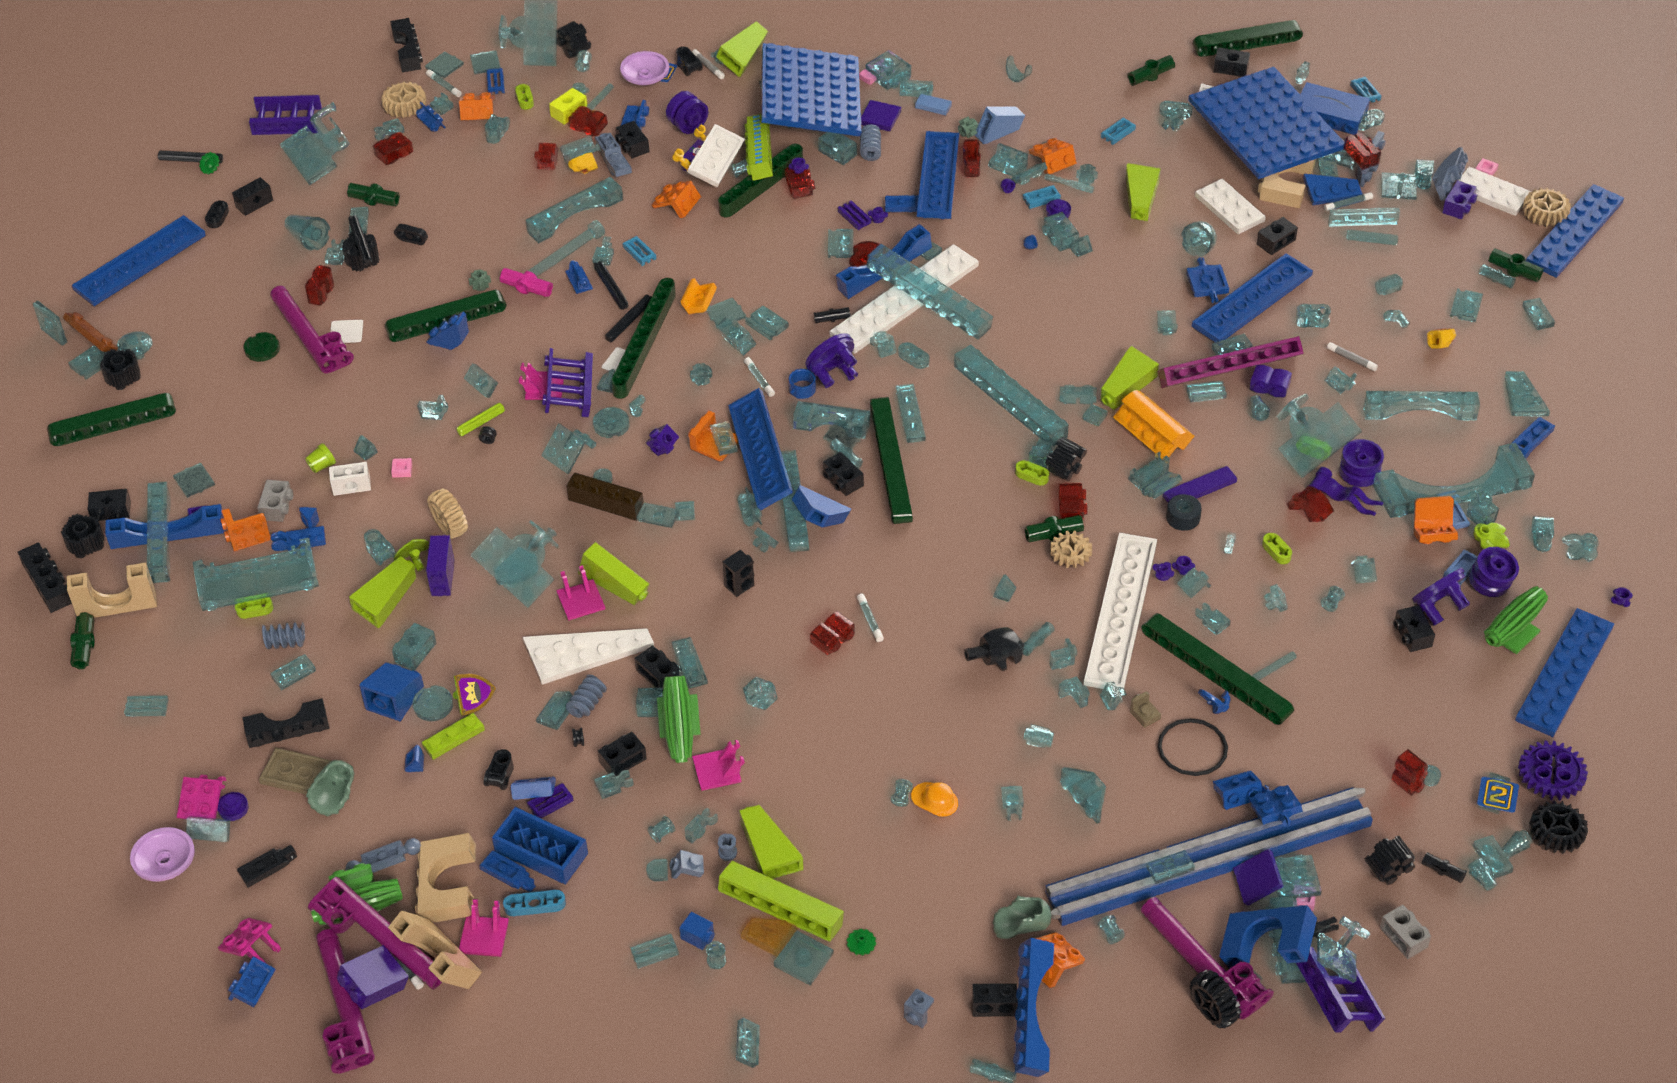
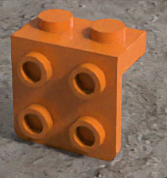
M483 92L477 96L474 93H465V96H462L459 100L460 119H494L493 101L495 95H491V92Z
M1057 138L1049 139L1044 144H1036L1032 149H1029V154L1042 158L1044 172L1047 175L1077 164L1073 145L1057 140Z
M680 181L677 184L666 185L661 194L655 197L652 207L658 208L672 205L679 218H684L701 198V195L692 181Z
M708 411L702 416L699 423L690 430L688 435L691 450L717 461H723L738 443L735 433L716 426L715 413L712 411Z
M1451 496L1417 498L1415 500L1414 535L1420 543L1431 544L1436 541L1448 543L1451 540H1458V532L1453 527L1454 499Z
M229 508L221 510L223 518L220 519L223 530H227L224 531L226 542H231L234 551L270 540L266 518L263 513L233 521Z
M1051 933L1036 938L1054 943L1053 965L1042 978V981L1049 988L1055 987L1064 970L1081 965L1085 961L1080 951L1072 947L1065 937L1059 933Z

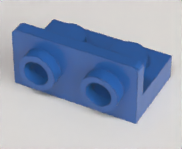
M642 100L641 106L627 105L621 125L634 121L642 130V127H645L646 116L649 115V106H647L646 100Z
M1252 771L1213 781V787L1222 797L1225 810L1250 803L1249 797L1263 793L1261 780Z
M252 957L249 963L245 961L238 972L241 974L239 981L234 979L228 989L231 992L228 999L232 1001L235 997L254 1008L276 969L255 957Z

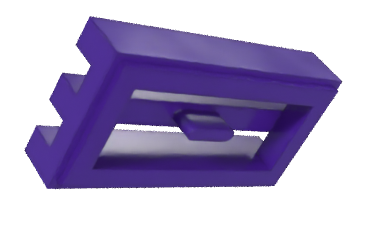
M852 200L849 201L848 205L845 203L843 207H838V212L857 230L872 223V219Z
M561 783L554 787L552 796L534 798L527 802V806L536 817L542 819L573 802L574 799L565 785Z

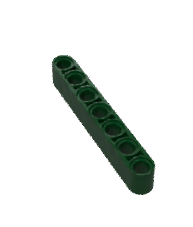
M1289 20L1199 35L1193 39L1192 44L1200 57L1216 55L1218 48L1242 51L1295 42L1302 38L1303 31L1297 21Z
M791 144L773 157L772 177L753 181L752 175H748L718 198L719 215L725 218L731 217L791 173L793 169L789 168V164L795 158H803V147L800 144Z
M491 290L389 319L384 324L390 341L399 342L429 333L434 327L438 328L443 321H449L454 314L458 315L464 312L467 322L503 312L507 304L501 291Z
M169 393L150 396L50 423L47 427L49 441L53 446H63L173 416L176 408L173 397Z

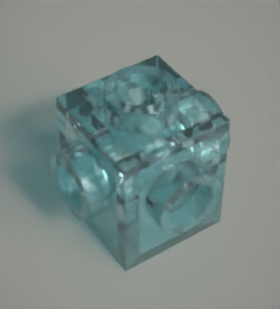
M755 677L743 687L747 704L766 710L778 699L774 684L759 677Z

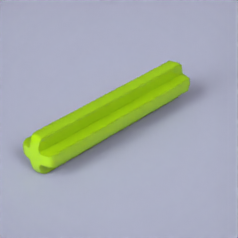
M497 403L459 425L456 428L457 433L460 436H464L502 414L505 411L504 406L501 403Z

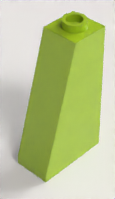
M756 21L721 45L716 57L740 78L763 44L768 31Z
M1127 163L1126 186L1131 219L1148 221L1160 181L1161 168Z
M1133 346L1129 347L1101 388L1100 401L1115 410L1123 404L1122 399L1126 395L1136 390L1140 391L1158 377L1159 364Z
M595 542L583 553L580 566L583 565L588 580L593 579L595 584L633 605L639 600L642 602L647 597L649 583Z
M401 556L349 596L352 610L379 629L415 581V565L410 560H406Z
M760 805L749 806L739 810L740 823L760 873L774 879L803 870V857Z

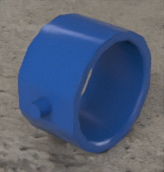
M808 369L793 371L789 375L790 394L799 399L813 396L816 392V377L813 372ZM798 381H807L811 383L810 385L804 387L794 385V383Z

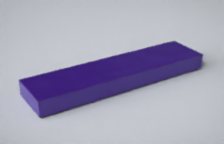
M1225 466L1163 492V497L1168 503L1174 496L1181 494L1191 495L1197 499L1236 483L1237 477L1228 466Z

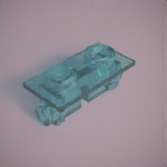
M900 79V96L919 97L921 94L932 96L933 81Z
M1064 385V387H1060V402H1063V404H1076V398H1080V404L1093 405L1097 400V387L1091 385H1084L1082 387Z
M745 487L746 493L740 494L737 499L744 523L747 526H752L758 521L760 525H763L761 521V516L763 515L757 507L754 494Z

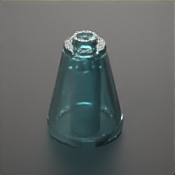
M292 214L285 220V228L308 250H320L329 240L328 230L330 231V226L321 217Z

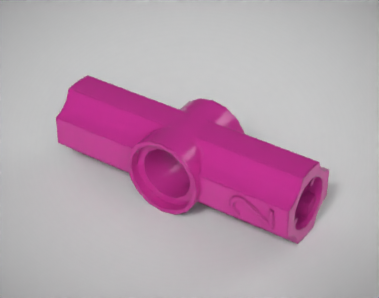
M504 268L501 271L500 282L516 287L522 294L532 292L545 297H549L552 294L553 283L538 279L530 271L520 273L508 268Z

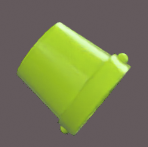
M323 443L318 445L305 458L308 466L314 473L336 463L334 456Z

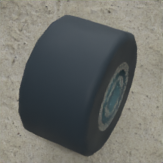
M1181 494L1174 496L1167 505V522L1177 530L1189 531L1199 525L1201 519V503L1191 495Z

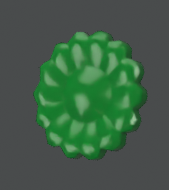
M209 152L202 156L199 165L200 171L207 175L213 174L217 167H219L220 160L218 155Z
M867 929L854 930L853 933L849 934V938H847V947L855 955L864 956L865 954H870L876 946V937Z

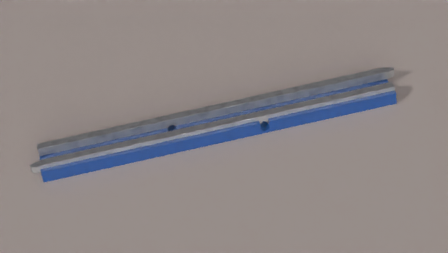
M1352 787L1302 803L1303 812L1289 817L1292 823L1290 826L1287 824V827L1283 826L1281 821H1274L1263 825L1259 818H1255L1167 846L1163 850H1154L1045 885V893L1053 908L1051 918L1058 919L1061 926H1065L1232 872L1234 867L1267 849L1273 852L1275 858L1371 827L1373 821L1371 812L1368 807L1363 808L1359 801V798L1365 794V788Z

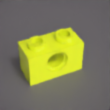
M574 88L565 92L549 103L551 117L565 125L588 109L586 95Z

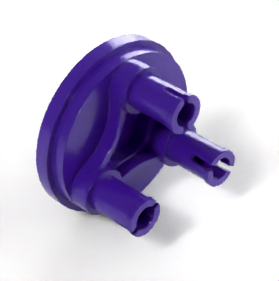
M848 333L835 335L818 345L807 357L805 362L806 368L821 380L825 388H829L835 383L828 372L836 367L844 372L849 381L854 380L858 376V373L853 368L857 363V360L852 355L854 349L853 338Z
M1462 567L1433 583L1412 598V601L1420 606L1422 612H1425L1433 626L1444 620L1435 607V602L1443 597L1450 596L1458 611L1470 605L1459 584L1460 581L1466 578Z

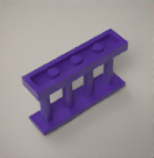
M320 95L254 97L258 117L250 118L249 120L252 135L318 133L319 128L314 111L322 110ZM298 110H308L307 116L297 117ZM265 111H275L274 117L264 118ZM282 111H291V116L281 117Z
M553 348L549 349V355H545L544 366H547L546 394H543L542 405H545V413H549L550 404L579 407V409H582L581 417H589L593 353L586 352L585 359L579 361L553 358ZM552 365L576 367L583 370V372L579 374L552 371ZM552 378L580 381L583 385L578 387L551 383ZM551 391L575 393L582 396V398L576 400L551 397Z
M1310 947L1307 962L1296 963L1335 1033L1342 1032L1351 1021H1364L1369 1031L1373 1032L1386 1019L1345 947H1340L1331 958H1319L1314 948ZM1325 967H1333L1338 976H1329ZM1335 985H1344L1348 994H1339ZM1345 1003H1354L1358 1012H1350Z

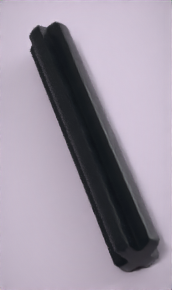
M160 150L158 152V159L200 162L202 156L206 153ZM215 153L220 160L219 164L223 163V154Z
M356 215L349 216V224L364 265L371 264L372 257L358 217Z
M602 261L595 262L596 272L621 310L627 309L629 307L628 301Z
M646 294L605 334V339L610 343L613 342L647 308L652 297Z

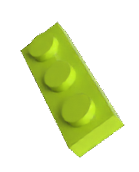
M472 713L421 742L422 747L434 760L483 732L485 728L478 717Z

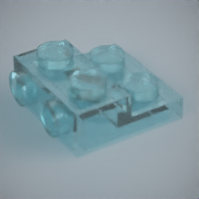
M890 50L865 64V69L876 76V82L887 90L897 88L901 81H908L911 77V65Z
M1312 855L1275 858L1284 886L1276 891L1278 900L1321 896L1322 890Z

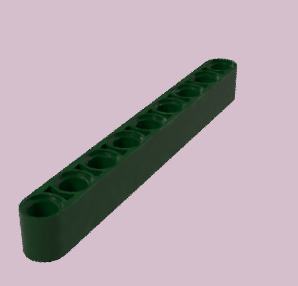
M663 278L659 281L611 379L612 393L617 399H623L629 395L676 297L675 282L672 278Z
M889 397L870 399L871 414L893 524L913 522L912 509Z
M1155 613L1141 626L1143 633L1152 641L1225 691H1228L1272 723L1281 725L1294 713V707L1287 699L1163 615Z

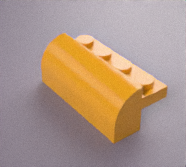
M1139 390L1126 395L1122 399L1124 404L1113 416L1114 419L1164 461L1170 457L1177 447L1184 450L1195 436Z

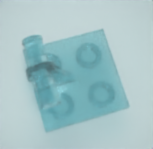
M1382 172L1383 198L1417 199L1416 174Z
M558 423L541 456L569 474L584 445L586 444L593 449L596 446V442L590 439V436L586 433L583 434L577 429L571 432Z
M1343 916L1339 924L1349 930L1338 942L1321 932L1318 934L1317 961L1323 967L1330 968L1336 972L1341 978L1354 983L1356 981V954L1347 949L1346 946L1355 934L1366 940L1370 935V931L1361 927L1359 922H1353Z

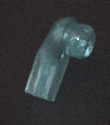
M1388 310L1383 314L1385 321L1399 322L1402 328L1410 325V322L1400 310Z
M638 395L629 404L630 413L634 417L642 415L643 409L640 406L646 401L643 395Z

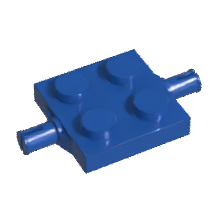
M1203 257L1198 258L1199 266L1187 268L1186 270L1194 298L1210 296L1211 302L1213 304L1214 301L1217 303L1219 301L1217 295L1228 294L1230 289L1221 264L1207 265Z
M1265 785V788L1262 786L1263 793L1249 797L1250 805L1263 825L1274 821H1281L1283 826L1287 827V824L1290 826L1292 823L1289 817L1303 812L1301 803L1288 785L1279 786L1274 790H1270Z

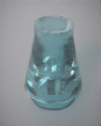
M1253 396L1250 400L1253 418L1258 421L1266 420L1270 413L1269 407L1260 396Z
M1524 830L1515 831L1507 843L1500 849V852L1505 858L1509 859L1529 849L1530 844L1533 842L1532 838Z
M1478 858L1468 865L1469 874L1487 891L1497 886L1487 861Z

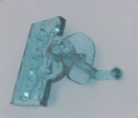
M525 0L524 16L514 19L509 27H506V16L501 15L498 31L501 48H506V38H509L515 46L524 49L523 65L556 66L558 1Z
M331 102V104L325 106L310 118V122L318 133L313 134L305 126L279 144L309 185L335 169L337 165L331 156L350 145L343 132L331 117L328 118L334 126V129L328 131L321 121V118L330 112L337 111L334 102ZM339 137H341V138L343 139V141L340 142V143L338 142V139H337V138H339Z
M1307 393L1291 400L1277 415L1279 421L1285 419L1290 414L1292 415L1289 427L1293 437L1278 449L1301 478L1309 474L1362 432L1339 402L1324 413L1313 407L1300 408L1309 399Z
M532 520L529 521V524L537 531L535 535L521 534L511 540L496 527L470 555L527 608L555 580L541 567L545 559V545L549 542L556 549L559 548V545L552 539L554 536H557V533L550 527L545 532Z

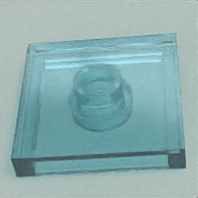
M34 302L33 307L41 330L62 346L68 343L60 318L41 302Z
M796 931L773 963L774 967L811 986L834 954V951L828 946Z

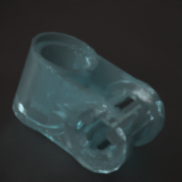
M496 114L490 116V119L484 126L488 143L495 144L501 140L509 129V117H497Z
M1416 159V186L1420 189H1428L1432 184L1431 176L1434 173V161Z
M1300 304L1296 308V323L1302 328H1325L1330 324L1329 315L1331 314V308L1326 304Z
M1533 516L1532 518L1534 547L1538 551L1547 552L1552 547V538L1554 537L1553 517Z
M371 529L365 532L366 550L379 566L385 560L391 557L394 558L396 554L394 547L384 538L380 531Z

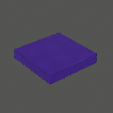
M870 100L861 116V125H876L881 130L891 131L901 113V107Z
M1270 849L1233 868L1243 902L1247 906L1284 887L1273 852Z

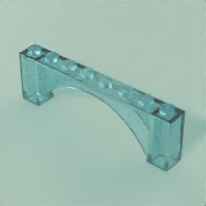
M1512 443L1498 446L1496 462L1492 468L1480 478L1466 484L1456 486L1422 484L1395 473L1392 469L1376 473L1373 486L1384 503L1383 505L1390 518L1413 514L1417 498L1451 496L1454 499L1455 505L1531 488L1535 474L1518 445Z

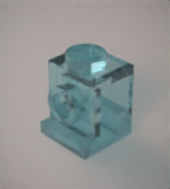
M1038 439L1036 446L1033 445L1032 450L1029 452V462L1047 469L1048 465L1045 462L1049 453L1052 454L1053 442Z

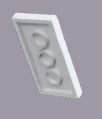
M715 124L689 166L687 173L718 187L745 139Z
M1468 167L1459 180L1477 186L1475 193L1478 194L1477 201L1514 216L1521 210L1525 197L1531 192L1471 167Z
M1223 179L1195 191V197L1237 234L1265 222V216Z

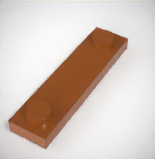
M76 312L64 314L63 319L102 352L110 351V349L118 350L113 341L102 335L83 319V315Z

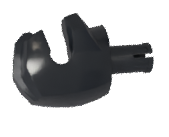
M1008 627L997 628L985 633L980 638L979 646L964 649V656L967 661L982 658L986 665L996 664L1001 671L1007 670L1006 659L1011 656L1015 664L1022 660L1024 644L1013 629Z

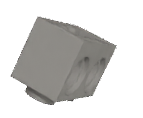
M266 480L257 507L259 514L263 513L265 515L266 521L283 522L285 514H288L289 502L293 499V489L290 488L289 481Z
M1404 905L1399 906L1382 917L1380 929L1407 959L1428 948L1431 938L1429 930L1422 926L1414 913Z

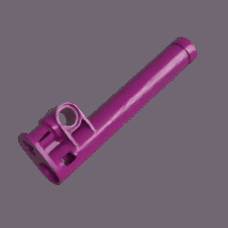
M276 286L271 290L270 296L323 373L334 372L352 363L354 355L352 352L347 351V347L342 341L339 332L332 331L319 336L284 286Z
M339 877L329 881L308 904V909L310 911L315 910L322 916L321 919L333 932L338 934L344 933L357 922L418 978L426 982V985L432 990L442 983L428 969L433 960L416 945L401 941L388 928L391 923ZM343 918L342 923L338 925L333 924L335 919Z
M1156 897L1149 899L1142 906L1141 913L1148 918L1150 923L1197 973L1212 970L1218 973L1220 977L1222 976L1226 983H1229V987L1233 989V993L1237 996V1001L1240 1003L1241 1020L1249 1017L1272 998L1273 990L1266 989L1260 983V978L1253 972V967L1249 963L1239 962L1228 971H1225ZM1240 974H1247L1248 976L1245 977V978H1242V977H1240L1239 975H1240Z
M326 929L317 934L316 941L341 1022L327 1027L322 1035L327 1054L333 1062L331 1064V1071L335 1074H341L370 1064L375 1059V1055L360 1007L352 1001L349 993L344 987L340 986L337 980L340 966L346 963L338 934L331 929Z

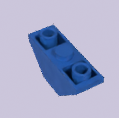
M464 312L458 315L454 314L449 321L445 320L438 328L434 327L429 332L430 337L426 342L430 345L449 350L461 345L469 333L466 314Z
M799 485L792 497V501L804 519L822 528L844 523L851 511V508Z

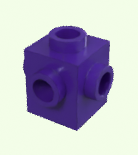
M666 424L655 428L649 434L650 438L646 444L657 456L664 453L669 454L674 449L673 445L679 436Z

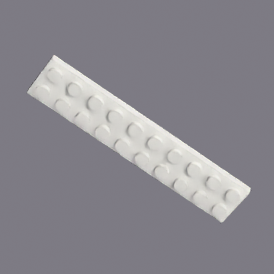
M953 244L830 330V337L841 333L850 334L854 343L852 352L854 354L978 267L979 261Z
M1119 533L1085 674L1084 686L1124 692L1157 539Z

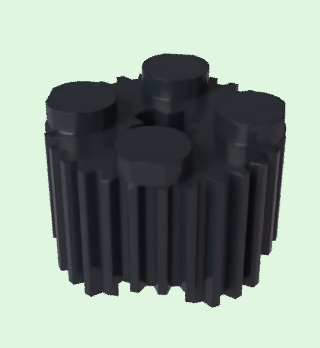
M572 21L557 30L558 37L556 42L559 47L562 46L566 57L569 59L591 49L592 44L585 35L587 31L582 23L578 24Z
M349 233L347 239L344 240L345 242L342 244L344 260L352 268V271L361 272L364 268L371 267V265L377 266V263H379L377 242L372 234H363L372 257V263L364 265L353 233Z
M110 349V351L104 353L100 368L104 380L109 386L115 387L116 390H123L126 388V385L130 386L129 384L140 380V368L133 351L130 349L122 351Z
M1061 437L1056 442L1058 447H1056L1052 454L1049 453L1045 464L1048 465L1049 472L1069 481L1074 473L1078 474L1082 469L1080 462L1085 457L1087 450L1075 442Z
M77 513L75 516L68 517V522L62 528L61 534L69 552L75 554L76 558H84L86 554H93V552L103 549L105 539L96 516L87 517L85 515L83 517V515H78Z
M1395 836L1392 840L1384 838L1382 841H1379V843L1375 844V850L1371 853L1372 855H1367L1365 858V862L1378 879L1387 885L1396 882L1397 876H1400L1402 873H1409L1415 868L1413 863L1415 855L1400 836Z

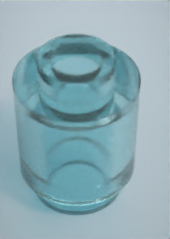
M1397 274L1380 278L1375 282V288L1379 295L1400 291L1403 286V280Z
M1031 724L1030 728L1026 727L1023 739H1026V744L1051 748L1055 732L1050 731L1049 728Z

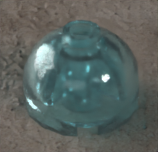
M1204 221L1190 223L1183 229L1181 234L1183 236L1182 245L1184 249L1193 256L1206 255L1214 249L1217 242L1216 230L1212 225Z

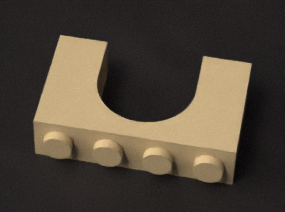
M1316 159L1262 178L1263 183L1260 182L1258 187L1260 200L1300 209L1304 198L1305 185L1286 181L1278 175L1284 172L1312 174Z
M146 562L126 566L129 587L118 594L107 595L94 590L87 573L67 576V592L76 616L87 612L96 618L157 607L156 590Z
M469 833L421 842L420 852L418 853L420 865L417 868L419 886H416V895L418 897V904L415 905L416 915L428 918L433 923L472 916L471 905H473L474 896L467 886L449 890H437L434 888L437 877L445 869L455 865L475 862L476 844Z
M401 910L388 927L401 941L416 945L435 958L428 969L441 982L470 989L481 975L482 971L430 919Z

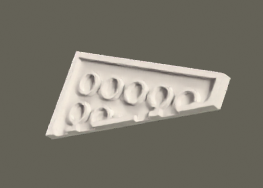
M648 629L523 637V642L542 685L645 651L652 645L654 646Z

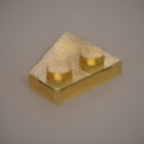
M752 918L742 931L741 939L778 957L798 927L787 920Z

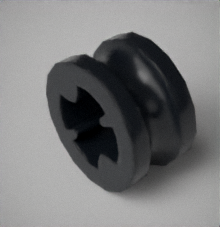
M489 426L482 427L479 440L485 444L494 443L497 435L496 430Z
M580 728L578 731L572 729L574 747H577L578 744L585 746L583 729Z

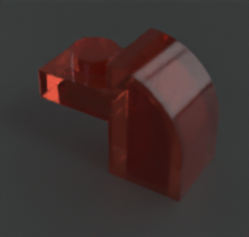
M539 143V151H535L534 157L538 162L537 169H556L559 150L556 143Z
M863 241L853 247V255L849 260L850 266H864L879 260L886 255V246L873 241Z
M1311 486L1306 487L1302 492L1295 493L1287 503L1289 510H1304L1309 522H1323L1334 512L1325 494Z

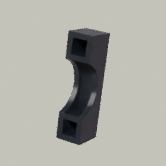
M409 18L390 21L394 42L405 45L398 50L402 73L420 70V63L423 62V58L420 53L414 23L411 24Z
M323 698L302 703L300 711L295 716L283 721L271 720L263 713L242 717L249 748L260 747L265 744L330 729Z

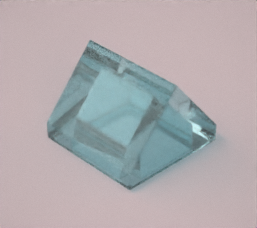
M1088 235L1072 240L1070 249L1077 257L1093 251Z
M614 369L609 370L602 376L597 385L598 390L612 393L611 379L615 373Z
M360 435L353 451L364 460H368L377 454L378 451L372 442L363 435Z
M1006 574L1002 576L993 597L1008 602L1017 587Z

